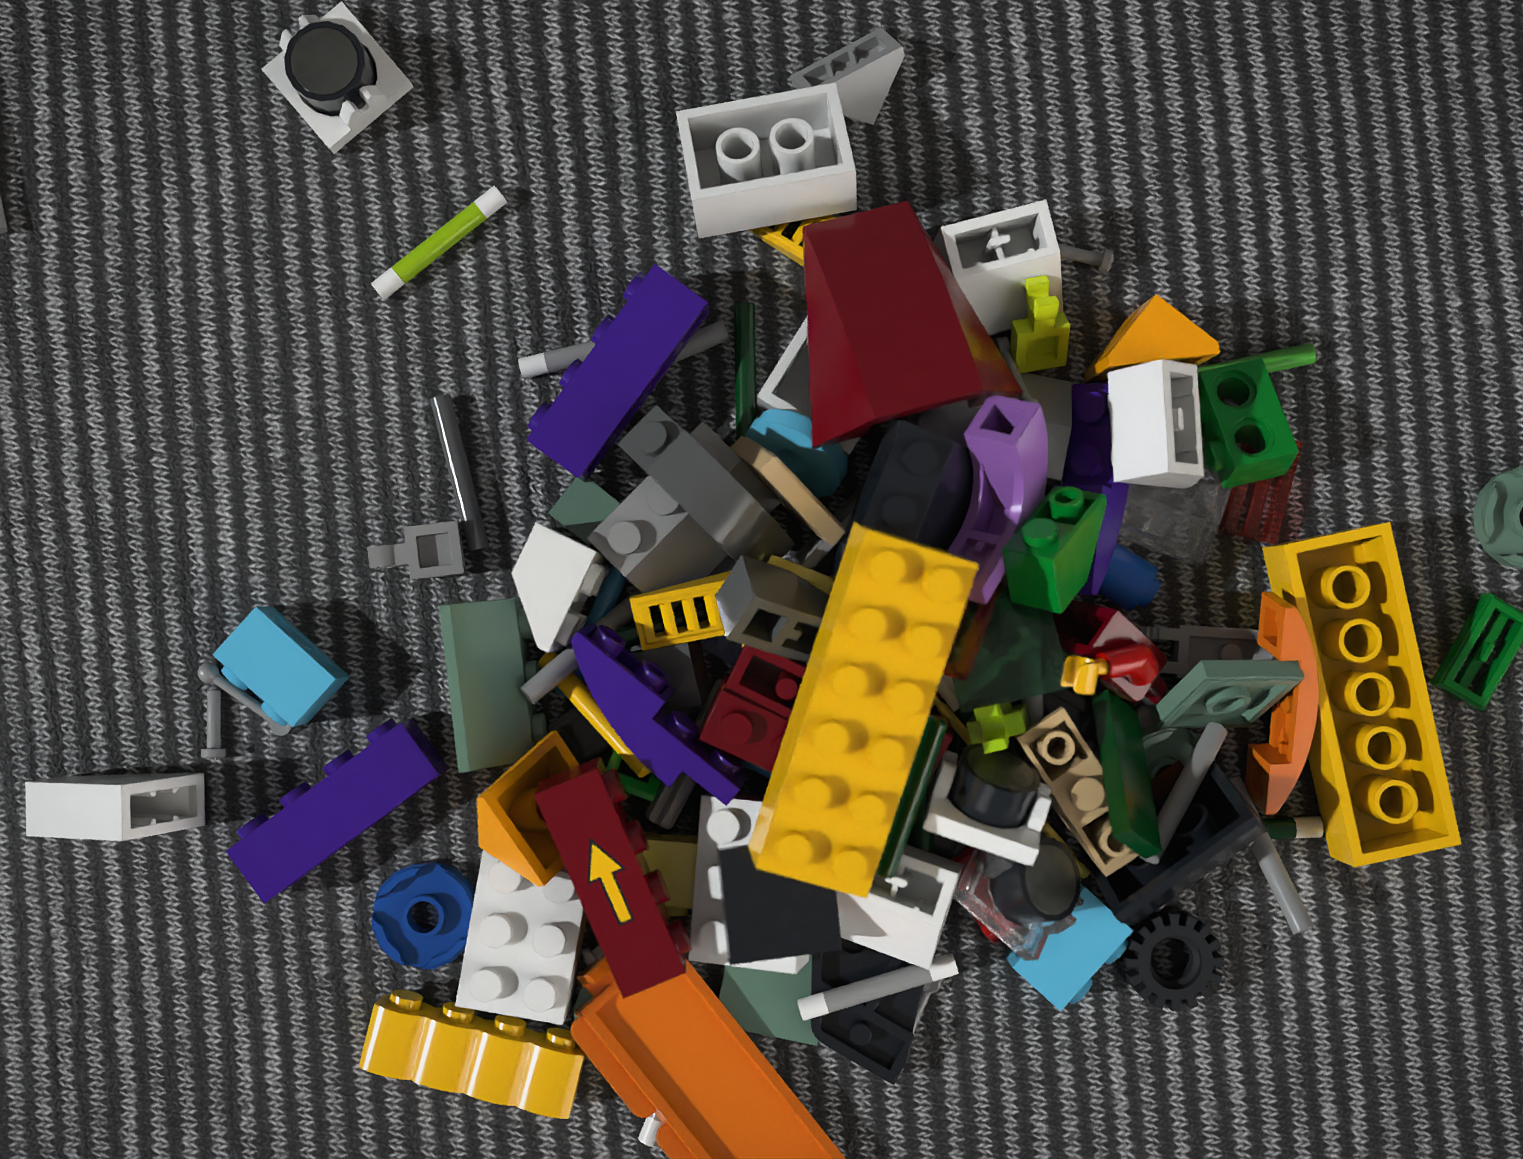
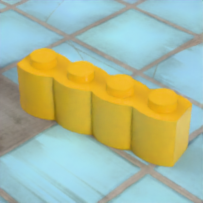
M393 990L391 995L383 994L374 1004L359 1068L384 1077L411 1080L437 1090L464 1093L473 1098L494 1104L517 1106L542 1116L569 1119L586 1056L573 1040L570 1030L548 1028L546 1033L536 1032L526 1028L527 1023L524 1020L508 1015H497L495 1020H486L474 1015V1009L455 1006L456 1002L444 1003L443 1008L434 1007L422 1002V995L408 990Z

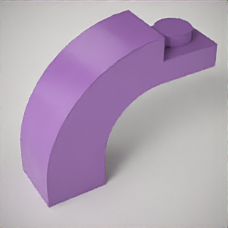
M993 394L987 397L964 433L973 464V490L964 523L947 551L979 564L968 600L987 604L1004 573H1006L1002 548L1044 499L1048 470V439L1041 404Z

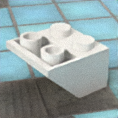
M1047 200L940 227L933 243L989 336L1010 331L1013 320L1028 318L1025 303V278L1047 275L1050 282L1049 297H1057L1059 301L1058 313L1063 312L1060 249Z
M1160 359L1108 372L1109 395L1107 403L1110 411L1111 462L1113 465L1114 482L1181 489L1192 487L1204 476L1197 365Z
M535 523L512 571V576L537 647L549 653L563 650L564 646L567 647L568 644H572L571 639L577 631L584 627L587 616L580 613L587 597L592 595L597 597L610 572V568L603 565L606 557L600 551L552 528Z
M906 844L895 876L892 879L875 875L867 899L836 890L841 938L929 970L963 864Z

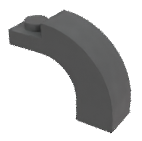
M655 405L618 443L736 562L743 554L767 563L772 554L783 558L795 545L788 534L755 498L700 443L673 421L658 405Z

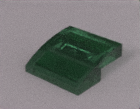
M1008 586L995 589L987 604L967 599L947 658L961 714L974 711L975 707L994 703L1004 704L1070 688L1060 685L1065 660L1051 611L1011 602Z

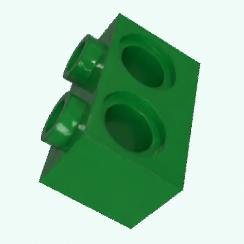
M1262 357L1199 372L1198 390L1201 431L1205 439L1204 457L1209 470L1212 473L1217 472L1223 489L1285 475L1298 455L1299 450ZM1219 397L1230 398L1238 406H1229L1223 403ZM1236 443H1244L1251 446L1256 451V454L1243 452Z

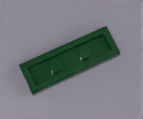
M1106 689L1092 696L1091 702L1112 837L1147 859L1163 851L1138 712L1110 690Z

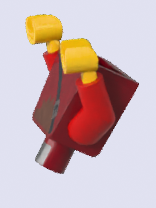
M1072 600L1062 614L1053 612L1043 626L1042 659L1055 657L1064 664L1061 686L1074 687L1073 690L1080 694H1094L1095 688L1100 691L1108 689L1117 697L1135 703L1141 701L1145 706L1156 704L1165 695L1168 685L1159 674L1166 665V655L1118 610ZM1018 661L1011 668L1021 669V662Z

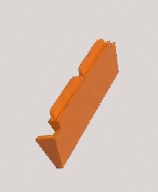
M604 954L575 976L590 994L591 998L574 1011L578 1018L571 1025L573 1040L635 1116L647 1118L655 1113L663 1123L657 1130L656 1142L669 1159H846L687 959L685 974L623 999Z

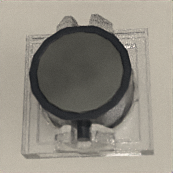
M1040 837L1039 852L1033 866H1028L975 847L953 894V898L1025 961L1039 959L1049 934H1059L1074 925L1077 919L1071 913L1075 907L1081 906L1084 903V900L1079 896L1081 890L1080 872L1074 856L1063 843L1054 838Z

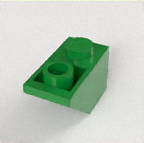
M1054 486L1002 548L1011 602L1059 614L1063 613L1088 580L1107 505L1105 494L1083 491L1076 487Z

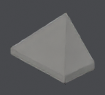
M880 27L789 77L796 89L836 82L843 116L874 125L905 53L902 45Z

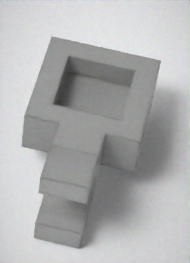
M458 520L404 527L406 543L367 547L370 569L380 570L409 565L410 580L466 574L461 527Z

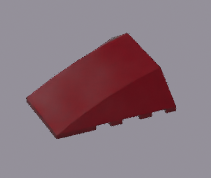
M908 201L803 226L805 300L807 301L808 320L806 330L810 369L809 404H811L812 418L811 450L865 436L872 424L967 400L969 408L983 405L990 394L1011 398L1023 393V390Z

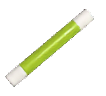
M492 186L375 279L371 285L384 300L387 299L507 203L506 199L495 186Z

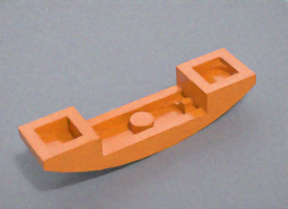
M1262 592L1257 644L1277 658L1276 660H1298L1300 669L1304 674L1301 682L1272 706L1269 743L1248 744L1245 787L1253 803L1265 815L1277 814L1285 803L1304 768L1315 731L1319 692L1313 646L1298 610L1274 592Z

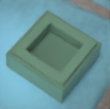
M576 477L548 514L591 547L592 544L586 538L621 503L590 478L583 482Z

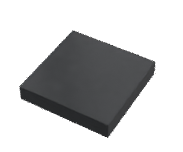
M749 844L716 848L727 956L730 965L842 950L836 890L757 869L748 848Z

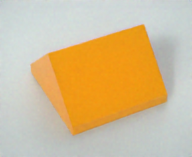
M1155 294L1126 318L1084 372L1085 383L1108 380V372L1160 359L1198 366L1220 354L1219 342L1159 295Z
M557 730L550 731L477 797L479 847L538 887L545 886L565 865L536 802L534 793L540 781L579 766V763Z

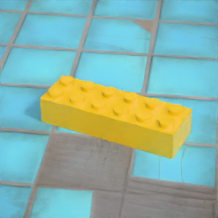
M854 522L748 845L757 869L867 899L979 564L962 556Z
M1391 523L1364 525L1262 547L1271 591L1296 607L1305 623L1315 654L1319 692L1318 712L1308 759L1330 857L1352 867H1359L1462 844Z

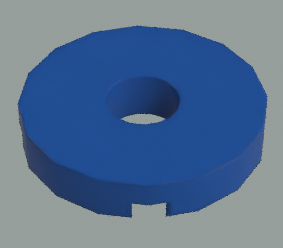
M438 861L415 862L394 872L380 886L375 897L374 912L372 913V930L380 948L393 961L405 966L422 967L421 969H435L454 961L466 947L475 897L472 884L457 869ZM425 901L436 907L439 913V921L436 927L424 929L414 922L412 909L415 903Z

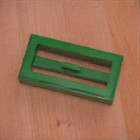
M1482 593L1430 684L1438 689H1444L1455 699L1466 702V705L1472 709L1484 711L1523 644V612L1491 593ZM1494 610H1496L1495 614L1493 615L1492 619L1490 620L1488 626L1486 627L1484 633L1482 634V636H1481V638L1479 639L1477 645L1475 646L1474 650L1472 651L1470 657L1468 658L1466 664L1464 665L1463 669L1461 670V672H1460L1459 676L1457 677L1456 681H1453V680L1455 679L1456 675L1458 674L1460 668L1462 667L1463 663L1465 662L1467 656L1469 655L1471 649L1473 648L1474 644L1476 643L1478 637L1480 636L1482 630L1484 629L1485 625L1487 624V622H1488L1489 618L1491 617L1492 613L1494 612ZM1508 619L1513 620L1514 623L1474 692L1468 690L1483 662L1487 661L1494 649V643Z

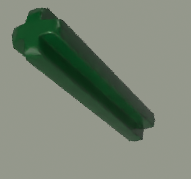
M931 714L928 715L875 873L876 876L892 879L896 874L947 729L944 720Z

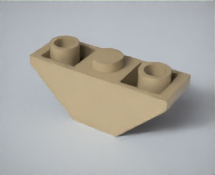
M1059 707L1029 727L1026 733L1015 737L1024 758L1039 772L1040 782L1052 786L1049 797L1052 798L1051 805L1103 875L1109 876L1139 856L1112 837L1102 767L1063 707Z

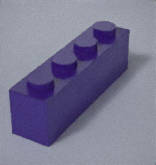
M654 264L647 275L641 271L633 278L623 294V298L627 300L624 307L615 318L608 315L600 323L591 338V341L596 344L584 361L577 358L570 364L559 382L564 387L552 405L544 402L528 423L527 427L532 432L526 440L583 482H586L710 313L706 300L656 264Z
M393 718L387 720L366 736L370 745L354 756L349 749L325 765L322 769L327 774L326 778L312 788L305 781L284 795L279 800L284 808L273 817L268 819L262 813L236 831L241 840L226 850V852L263 903L288 889L450 769L413 718L400 722L398 725Z

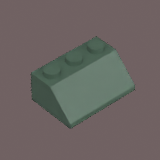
M507 598L440 605L439 612L458 772H470L516 763L548 734L545 714L537 713L536 704H531L519 689L540 671L538 660L530 661L528 640L534 639L521 599Z

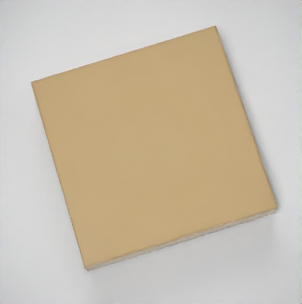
M741 436L730 447L797 521L831 546L844 535L845 531L843 529L845 527L775 454L747 436Z

